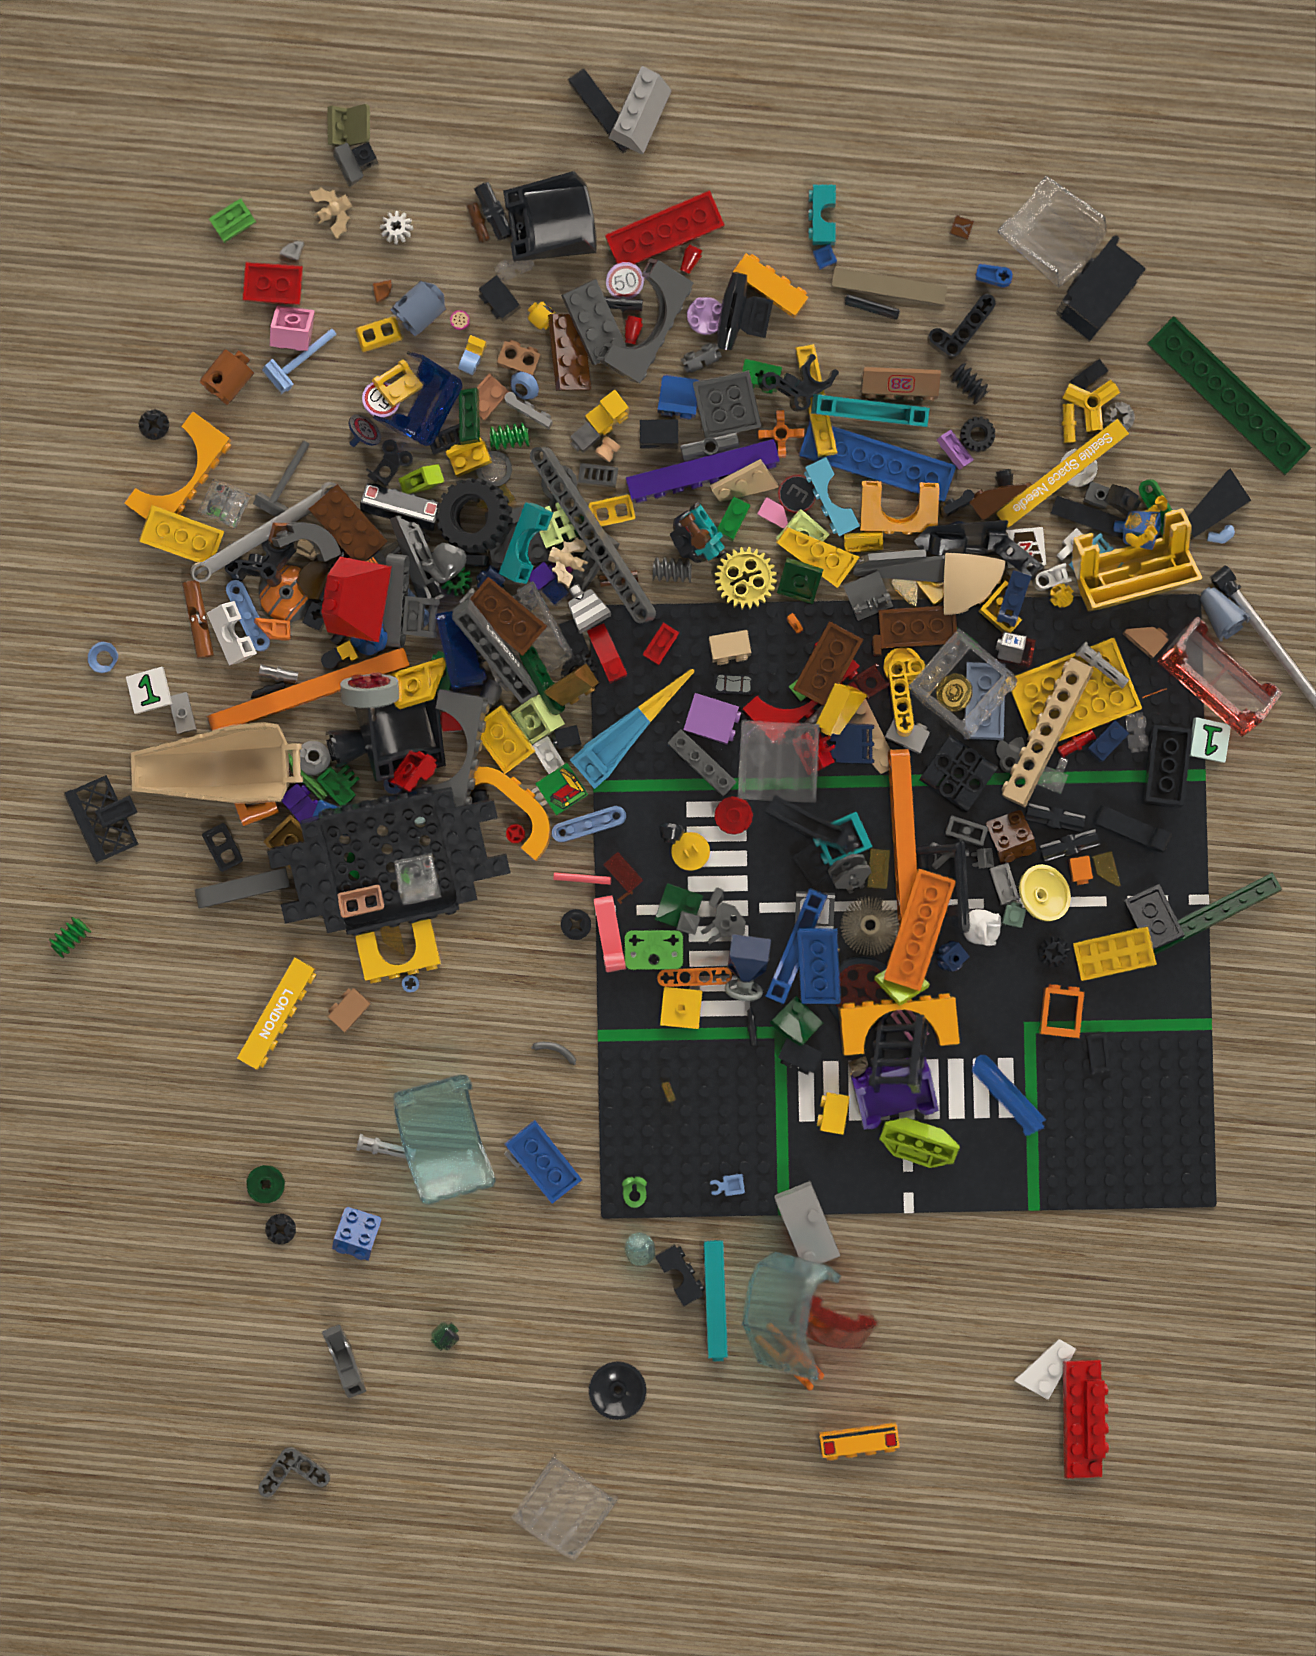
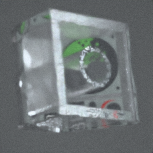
M213 479L198 514L236 530L243 512L249 503L251 494L236 486Z
M432 853L394 861L399 893L403 905L441 897Z

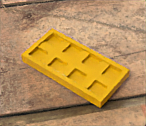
M1148 927L1073 943L1081 981L1157 965Z

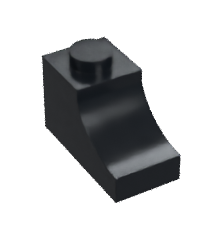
M1115 484L1111 485L1104 499V502L1125 516H1128V513L1137 512L1141 503L1138 499L1139 495L1126 487Z

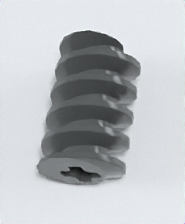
M656 557L653 563L652 581L657 576L658 581L661 582L663 576H665L666 582H669L670 577H673L674 582H677L678 577H680L681 582L684 583L686 577H688L689 583H691L692 564L687 558L684 564L681 558L678 559L677 563H675L674 558H671L669 563L666 558H663L660 563L659 558Z

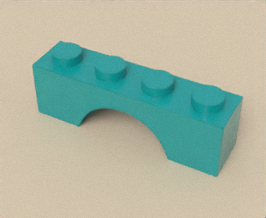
M525 502L499 574L514 582L527 584L533 569L528 556L529 543L536 533L547 531L553 512L540 505Z

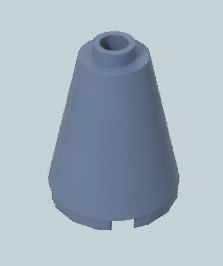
M1208 587L1201 592L1200 601L1220 641H1222L1223 637L1228 639L1243 628L1242 623L1244 621L1247 623L1250 621V617L1245 611L1215 587Z

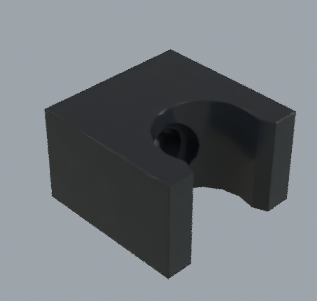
M678 419L640 420V449H678Z

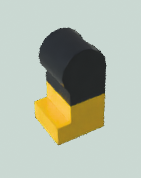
M347 641L326 652L322 656L321 662L326 669L333 670L337 668L339 663L349 658L354 662L359 657L351 642Z

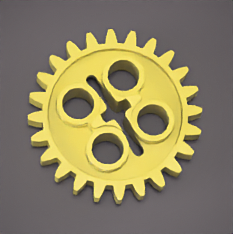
M741 547L740 553L733 549V556L726 553L727 560H720L723 566L717 565V569L721 572L715 573V577L720 578L715 581V584L721 585L717 588V592L723 591L721 598L728 597L727 604L734 601V607L739 603L741 604V609L746 604L751 609L753 603L756 607H759V601L765 603L764 597H771L769 591L775 590V587L771 584H776L777 582L772 577H775L777 573L771 572L775 566L768 565L771 560L770 558L764 560L765 553L759 556L758 549L751 553L750 547H748L747 552H744ZM748 562H753L756 568L749 570L745 565ZM735 569L738 571V576L730 577L728 571ZM758 571H761V572H762L761 574H757V575L751 576V575L755 574V573L758 572ZM743 575L749 577L748 582H746V580H742ZM760 579L764 584L761 587H756L753 581ZM740 581L733 586L730 585L732 582ZM737 587H744L746 592L742 595L737 594L735 591Z

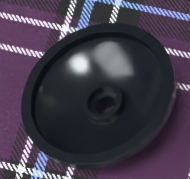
M621 1361L609 1362L601 1366L590 1380V1401L595 1410L606 1418L612 1420L627 1419L641 1409L646 1399L647 1387L645 1379L641 1372L629 1363ZM620 1386L622 1390L616 1393L614 1388Z

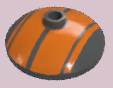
M284 565L279 571L282 575V581L276 587L268 586L264 579L262 580L259 587V600L264 611L273 619L289 620L290 622L298 621L305 617L311 603H315L314 600H310V598L302 595L298 589L297 576L301 570L300 567ZM285 589L290 590V593L287 596L283 595V591Z

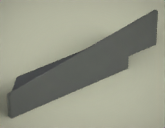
M926 549L866 554L863 556V560H857L853 566L854 576L865 577L879 571L881 578L944 583L945 555L926 557Z

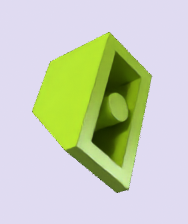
M439 464L421 467L399 478L403 493L416 494L444 483Z

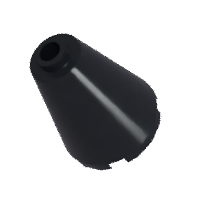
M360 729L326 731L325 734L329 735L330 738L326 742L331 760H336L337 762L334 765L335 768L342 767L367 753Z

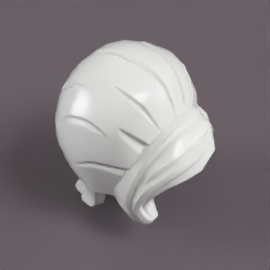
M983 909L969 912L970 929L967 933H964L966 939L975 944L995 945V941L1000 935L1001 916L999 913L994 914Z

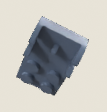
M967 662L966 684L968 687V697L965 701L964 739L1003 741L1005 664Z

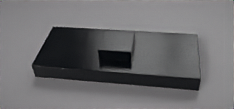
M1098 359L1069 381V383L1081 389H1086L1109 370Z

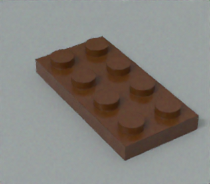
M570 314L548 315L556 391L592 390L588 354Z
M338 484L309 508V511L335 538L336 542L351 559L367 561L388 543Z
M489 577L470 598L498 635L522 656L548 627Z
M944 606L878 610L881 649L958 643L956 614L944 615Z
M829 621L793 690L825 706L835 683L840 684L863 639Z

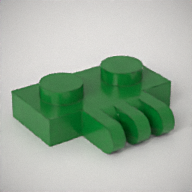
M348 765L338 773L332 767H329L317 778V781L340 806L348 804L357 796L351 790V787L360 778L357 776L352 781L350 780L355 773L351 771L349 774H345L350 768Z

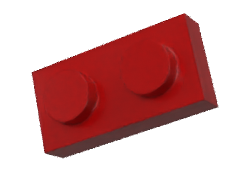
M663 622L643 653V656L659 665L678 637L679 632Z

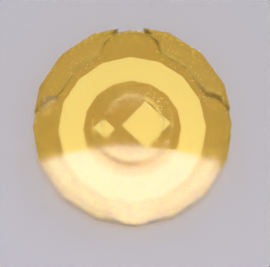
M957 673L942 678L936 689L938 704L943 709L951 712L960 711L965 708L973 695V687L970 680Z

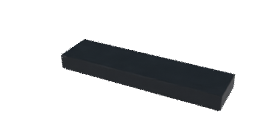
M1056 496L1051 515L1123 539V533L1114 532L1115 520L1126 521V519Z

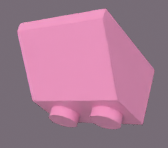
M277 305L270 327V346L308 351L311 341L314 310Z

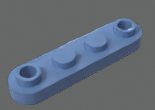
M238 580L230 581L226 586V593L230 602L234 601L242 618L239 621L247 637H250L256 651L267 650L270 646V639L254 623V619L260 617L244 584ZM235 587H239L240 589L239 593L237 594L233 593V589ZM263 639L264 644L258 645L257 641Z
M613 806L564 821L553 827L552 836L558 842H567L619 826L625 822L626 812L621 807ZM618 812L620 818L616 820L614 814ZM562 829L566 831L565 836L560 835Z

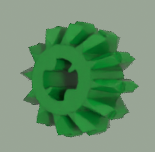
M465 566L456 575L459 579L461 578L457 585H454L451 579L442 585L441 588L443 590L449 587L447 590L448 595L453 590L455 597H458L459 590L462 595H465L464 587L470 590L471 587L466 583H471L472 578L466 577L471 573L470 571L463 573Z

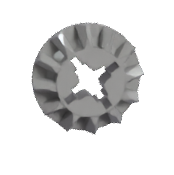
M1114 402L1109 405L1104 413L1106 426L1115 421V419H1112L1117 415L1116 412L1118 410L1120 414H1127L1122 418V425L1128 430L1135 420L1134 411L1130 405L1123 402Z

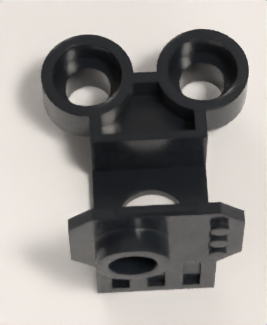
M391 439L383 443L382 449L385 454L376 469L372 472L366 468L367 476L374 482L379 481L385 487L389 486V482L398 472L400 466L409 467L413 463L412 454L408 451L397 453L398 445ZM389 445L394 446V450L391 452L387 450ZM404 456L409 457L407 463L402 462ZM384 466L389 467L391 470V474L386 478L380 475V469Z

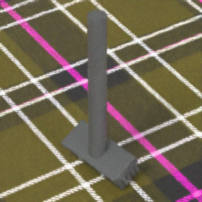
M303 441L271 497L259 492L255 496L253 505L262 508V510L264 509V511L275 517L289 509L277 502L309 447L310 444Z

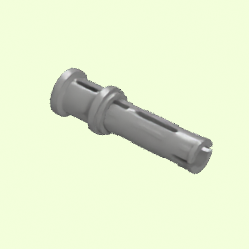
M1084 642L1075 655L1077 657H1082L1088 662L1089 666H1095L1119 685L1120 688H1123L1129 681V678L1105 661L1099 651L1096 652L1089 647L1087 642Z
M363 1134L359 1136L357 1151L361 1149L372 1152L374 1155L382 1153L411 1161L414 1160L416 1149L382 1142L377 1137L373 1139L364 1137Z

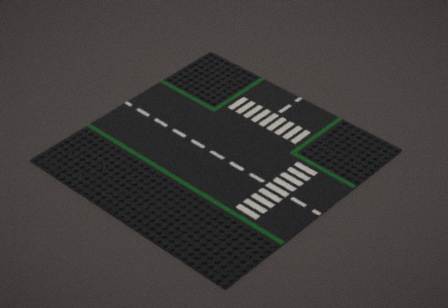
M1152 595L1088 611L1082 596H1074L1069 606H1061V608L1058 605L1054 606L1050 601L1052 597H1025L1018 616L1022 621L1011 632L1026 636L1020 663L998 658L999 650H996L998 638L1002 639L1003 632L978 612L990 598L981 604L977 603L970 607L966 612L956 614L958 630L966 633L978 642L977 648L981 651L980 654L970 647L967 640H961L959 637L957 644L902 647L914 650L925 664L923 675L912 684H909L908 687L914 725L920 723L928 727L927 731L930 732L920 754L909 750L916 848L923 844L930 846L932 842L939 845L959 842L960 840L944 836L951 816L986 826L988 821L1017 810H1021L1025 817L1029 803L1047 808H1060L1066 810L1065 812L1085 816L1082 832L1095 829L1100 845L1081 850L1073 855L1044 861L1040 852V845L1082 832L1064 828L1056 829L1045 826L1042 823L1026 820L1034 836L1037 851L1028 856L1016 858L1012 862H1006L1009 864L1019 898V884L1023 874L1033 866L1048 865L1059 871L1068 883L1071 901L1067 912L1057 920L1042 921L1032 916L1026 910L1022 928L1001 924L1000 935L995 941V945L975 944L968 941L964 933L959 929L958 916L944 917L925 975L929 987L912 998V1000H919V996L931 995V998H939L938 994L950 993V996L956 999L960 1044L940 1046L937 1043L934 1029L930 1023L928 1024L929 1034L927 1035L925 1058L931 1070L939 1111L931 1115H924L918 1109L882 1117L881 1123L875 1129H864L852 1084V1073L848 1062L866 1056L868 1067H871V1058L874 1057L875 1053L873 1041L876 1040L877 1036L875 1026L867 1032L863 1054L844 1055L842 1054L840 1021L833 1016L828 1005L805 1004L823 1022L804 1043L823 1052L814 1074L809 1072L806 1075L798 1071V1066L792 1064L791 1067L780 1063L781 1059L778 1058V1055L786 1037L770 1023L795 996L801 1000L800 967L784 1004L766 997V994L795 926L796 891L808 892L811 888L822 893H835L833 929H837L839 964L852 957L866 956L877 959L888 966L896 940L891 939L894 943H891V947L888 945V949L884 945L885 951L880 945L883 952L881 953L878 947L879 954L874 944L875 955L872 940V954L870 955V937L869 947L868 939L866 943L864 937L863 941L862 939L859 943L857 941L850 948L856 939L849 945L848 943L854 938L845 943L851 936L843 939L847 935L842 936V933L848 931L841 932V930L849 928H841V926L850 925H841V922H843L841 920L846 919L843 918V915L847 916L844 914V911L847 912L846 908L850 910L848 907H852L851 903L855 906L854 900L858 906L857 900H859L862 906L861 897L864 906V899L866 898L867 908L869 897L870 912L872 902V912L874 908L875 914L876 912L878 914L880 910L882 912L889 905L882 914L892 907L886 914L894 910L890 915L896 913L893 917L898 916L889 771L880 774L871 763L836 762V758H833L834 763L809 775L792 740L818 728L822 738L829 735L821 732L822 728L816 725L817 721L809 729H805L802 725L808 719L805 716L799 720L801 724L794 731L789 729L785 733L787 737L779 744L777 742L772 744L748 717L758 742L763 740L772 757L756 767L745 750L752 745L743 729L740 718L738 723L734 722L732 729L736 731L733 741H728V744L683 730L695 693L738 706V711L745 713L742 709L756 696L768 705L779 709H795L812 701L806 697L800 702L789 686L799 679L815 649L814 645L820 640L830 621L863 639L853 658L859 665L857 669L859 673L851 680L847 678L842 683L848 685L854 681L860 691L867 694L866 700L885 737L894 715L889 680L885 676L883 665L888 653L896 648L881 649L880 656L873 655L872 637L880 635L878 613L858 621L849 600L814 601L813 604L804 601L759 602V607H756L753 603L751 609L748 608L747 604L741 609V604L739 603L736 607H734V603L652 604L655 608L656 616L652 621L644 623L636 622L625 605H606L611 612V616L590 629L603 623L605 624L627 676L609 683L591 643V662H596L594 667H598L596 672L598 677L596 679L599 682L594 686L595 691L592 692V739L690 669L694 670L689 679L672 696L633 743L610 776L595 789L593 788L594 812L613 806L621 807L626 812V820L623 824L594 833L595 876L611 877V885L595 883V898L613 896L624 961L625 935L627 932L679 931L676 930L677 927L655 920L667 883L703 895L697 916H700L696 934L693 935L679 931L683 936V964L679 969L728 968L732 937L727 935L720 937L709 945L707 942L709 938L720 932L716 927L706 934L700 932L715 920L716 907L710 906L709 901L717 887L723 890V901L721 903L735 906L745 920V934L743 936L770 939L771 942L766 972L753 980L763 990V994L759 999L753 1001L734 999L726 993L725 985L674 986L672 988L702 991L699 1029L660 1025L665 986L659 984L657 977L659 972L665 969L632 970L626 967L624 970L607 973L596 916L601 1217L603 1219L781 1215V1212L775 1200V1195L811 1181L824 1215L1215 1207L1217 1205L1210 927L1156 954L1155 960L1157 965L1081 981L1073 943L1137 929L1124 900L1159 884L1177 921L1209 905L1205 759L1189 756L1183 807L1177 808L1143 803L1151 727L1153 725L1192 729L1194 718L1204 719L1201 595ZM929 599L891 600L893 607L888 609L931 607L933 604ZM944 600L936 606H944ZM643 609L642 615L645 618L646 611ZM792 613L803 628V631L799 634L794 631L787 621V617ZM664 622L678 631L679 635L661 663L657 665L643 656V653ZM1155 627L1156 629H1162L1167 634L1166 638L1168 641L1151 659L1122 633L1126 629ZM747 630L751 648V656L747 660L736 662V659L729 660L728 664L717 665V662H712L709 645L710 636ZM1115 638L1142 706V709L1115 719L1129 733L1127 737L1102 762H1099L1086 750L1095 740L1082 746L1081 750H1075L1064 758L1060 755L1057 747L1072 740V737L1059 741L1026 807L1004 798L1002 795L1003 785L1006 781L1009 782L1012 775L1004 772L1000 767V758L996 752L1000 741L964 739L965 702L959 707L948 706L943 699V692L947 684L953 680H962L966 683L967 662L1005 664L1003 741L1009 744L1013 739L1022 737L1025 747H1027L1029 740H1027L1028 733L1007 679L1078 651L1084 642H1087L1088 646L1091 647ZM714 673L752 675V695L713 693ZM959 684L951 686L947 692L948 699L954 703L959 702L964 696V689ZM899 685L894 688V690L897 693H902L905 691L904 688ZM953 687L959 689L956 695L951 693ZM817 704L814 709L817 711L821 705ZM900 704L897 706V709L904 712L907 710V707L904 704ZM1111 723L1103 724L1098 727L1092 728V731L1094 732L1096 738H1098L1101 735V733ZM680 729L736 781V784L724 797L667 745ZM950 734L971 749L976 750L980 755L998 767L967 813L919 780ZM829 739L826 743L830 747L831 744H836V741H830ZM886 739L890 750L907 749ZM964 747L958 753L955 760H957L961 753L964 751ZM1041 748V749H1039V750H1036V751H1034V749H1033V752H1034V753H1040L1043 748ZM970 752L966 753L964 756L965 761L972 763L974 755ZM940 757L938 765L942 768L947 767V759ZM979 759V760H978V762L976 763V765L973 767V769H972L971 771H974V770L976 769V767L978 766V764L980 763V761H981L982 759ZM1011 760L1006 761V766L1011 767L1013 765ZM1031 762V763H1030L1027 767H1025L1024 769H1025V770H1031V769H1033L1034 763ZM960 768L954 769V776L958 779L962 778L964 775L963 770ZM943 775V777H942L941 780L938 782V784L936 785L935 788H938V787H939V785L941 784V782H942L943 779L945 778V775ZM976 779L970 780V787L975 790L978 789L979 782ZM1024 779L1017 780L1016 787H1023L1026 781ZM944 784L943 792L951 794L953 791L952 786ZM960 786V788L958 789V791L955 793V795L953 796V798H952L953 800L956 798V796L958 795V793H959L960 790L962 789L961 786ZM775 795L830 823L846 817L852 812H857L861 823L876 842L872 845V848L861 853L864 855L866 863L871 870V874L864 880V888H853V893L849 894L847 889L836 888L830 876L813 888L791 858L811 843L813 838L807 834L803 835L765 813ZM731 796L746 800L753 813L752 822L748 829L736 835L727 834L720 830L714 817L718 804ZM1100 806L1108 807L1149 826L1161 828L1172 833L1165 852L1155 851L1095 825L1094 820ZM618 812L615 813L614 818L616 820L619 819L620 814ZM662 823L677 824L684 827V833L694 832L702 835L710 847V855L706 864L692 871L680 868L672 857L673 844L664 843V839L660 836L659 826ZM987 830L983 846L979 847L965 842V849L969 850V856H966L969 912L983 909L994 914L999 913L1002 922L1005 905H1011V902L1001 905L989 870L990 868L972 866L973 863L978 862V857L971 856V853L983 848H992L994 867L1002 865L998 859L994 842ZM936 853V855H937L936 860H937L938 858H940V857L942 856V854ZM929 854V871L931 873L956 880L955 858H949L941 867L934 869L932 867L934 854ZM916 855L917 873H918V855ZM1089 856L1093 879H1088L1089 883L1077 885V881L1072 882L1068 859ZM956 882L948 905L958 904ZM632 890L633 894H629L624 899H622L621 901L623 903L620 904L617 899H619L628 891ZM1021 898L1019 900L1013 901L1014 903L1022 904V908L1026 909L1021 901ZM732 915L730 917V920L732 922H735L737 920V917L735 915ZM869 921L864 924L865 928L869 931L875 929L873 922ZM636 935L629 939L633 946H636L640 941H644L638 939ZM671 935L670 939L664 941L670 942L671 946H675L679 939L675 938V935ZM1050 937L1063 939L1067 942L1070 949L1067 962L1057 968L1046 966L1039 956V948L1042 942ZM949 941L959 942L969 955V958L962 963L963 966L954 972L942 970L934 956L939 952L938 949ZM1058 945L1054 949H1047L1050 953H1052L1051 960H1053V958L1056 955L1062 956V954H1060V952L1057 951ZM652 954L649 956L648 961L651 965H657L660 959L658 955ZM855 966L846 970L840 976L841 1002L838 1006L843 1007L845 1003H854L855 1006H859L865 1001H874V1004H879L881 1000L888 999V993L875 981V976L879 972L868 966ZM712 970V982H716L715 978H721L722 982L729 978V974H726L724 970L721 974H715L716 970ZM702 971L699 974V980L701 982L709 981L710 974L707 971ZM665 972L664 976H660V980H663L664 984H667L668 980H674V984H678V972H673L674 976H668V973ZM682 972L679 978L681 982L688 983L691 976L688 972ZM732 972L731 980L738 979V977ZM1049 984L1061 985L1060 989L1068 990V986L1078 987L1080 992H1084L1079 1038L1039 1034L1044 988H1049ZM1050 993L1046 1027L1074 1030L1078 996ZM750 1008L753 1009L755 1024H757L758 1045L750 1046L747 1029V1010ZM902 1010L906 1017L909 1019V1021L913 1024L914 1021L906 1012V1010ZM912 1011L915 1016H916V1015H921V1014H919V1013H917V1012ZM898 1013L896 1015L897 1018L900 1020L902 1024H906V1022ZM891 1016L886 1019L887 1024H896ZM887 1032L886 1042L909 1041L903 1032ZM909 1032L910 1035H911V1036L913 1037V1039H914V1033H913V1032ZM1106 1033L1111 1071L1091 1073L1086 1035ZM911 1049L884 1050V1059H904L912 1056ZM979 1055L988 1056L1044 1116L1046 1120L1042 1122L1043 1128L1030 1135L1024 1134V1127L973 1073L972 1067ZM826 1092L850 1096L843 1135L820 1131V1126H817L818 1115H822L824 1108L820 1107L822 1095L826 1096ZM907 1117L943 1129L960 1146L954 1163L928 1168L893 1156L884 1142L880 1140L885 1123ZM742 1174L745 1193L726 1196L724 1190L718 1195L712 1194V1191H717L719 1186L717 1184H710V1181L718 1180L724 1182L723 1176ZM631 1177H640L647 1182L645 1186L646 1199L641 1206L636 1208L628 1206L623 1197L624 1188L622 1183L625 1179ZM633 1184L629 1198L631 1201L636 1202L640 1199L641 1195L637 1191V1185Z

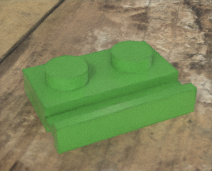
M241 198L209 218L224 243L256 223Z

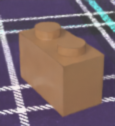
M348 988L341 996L343 1000L339 1005L335 1003L328 1010L330 1013L328 1018L344 1032H347L372 1004L355 988L352 990Z

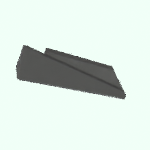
M401 516L391 518L390 521L402 555H408L410 559L409 575L417 597L437 599L445 597L446 595L439 583L436 582L429 572L421 568L423 562L432 559V554L419 525L401 519Z

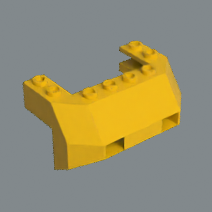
M1184 509L1165 513L1163 537L1156 539L1153 550L1141 547L1135 548L1131 545L1100 554L1098 545L1092 546V533L1073 538L1072 564L1080 594L1088 611L1104 609L1167 592L1203 579L1189 551L1191 524Z

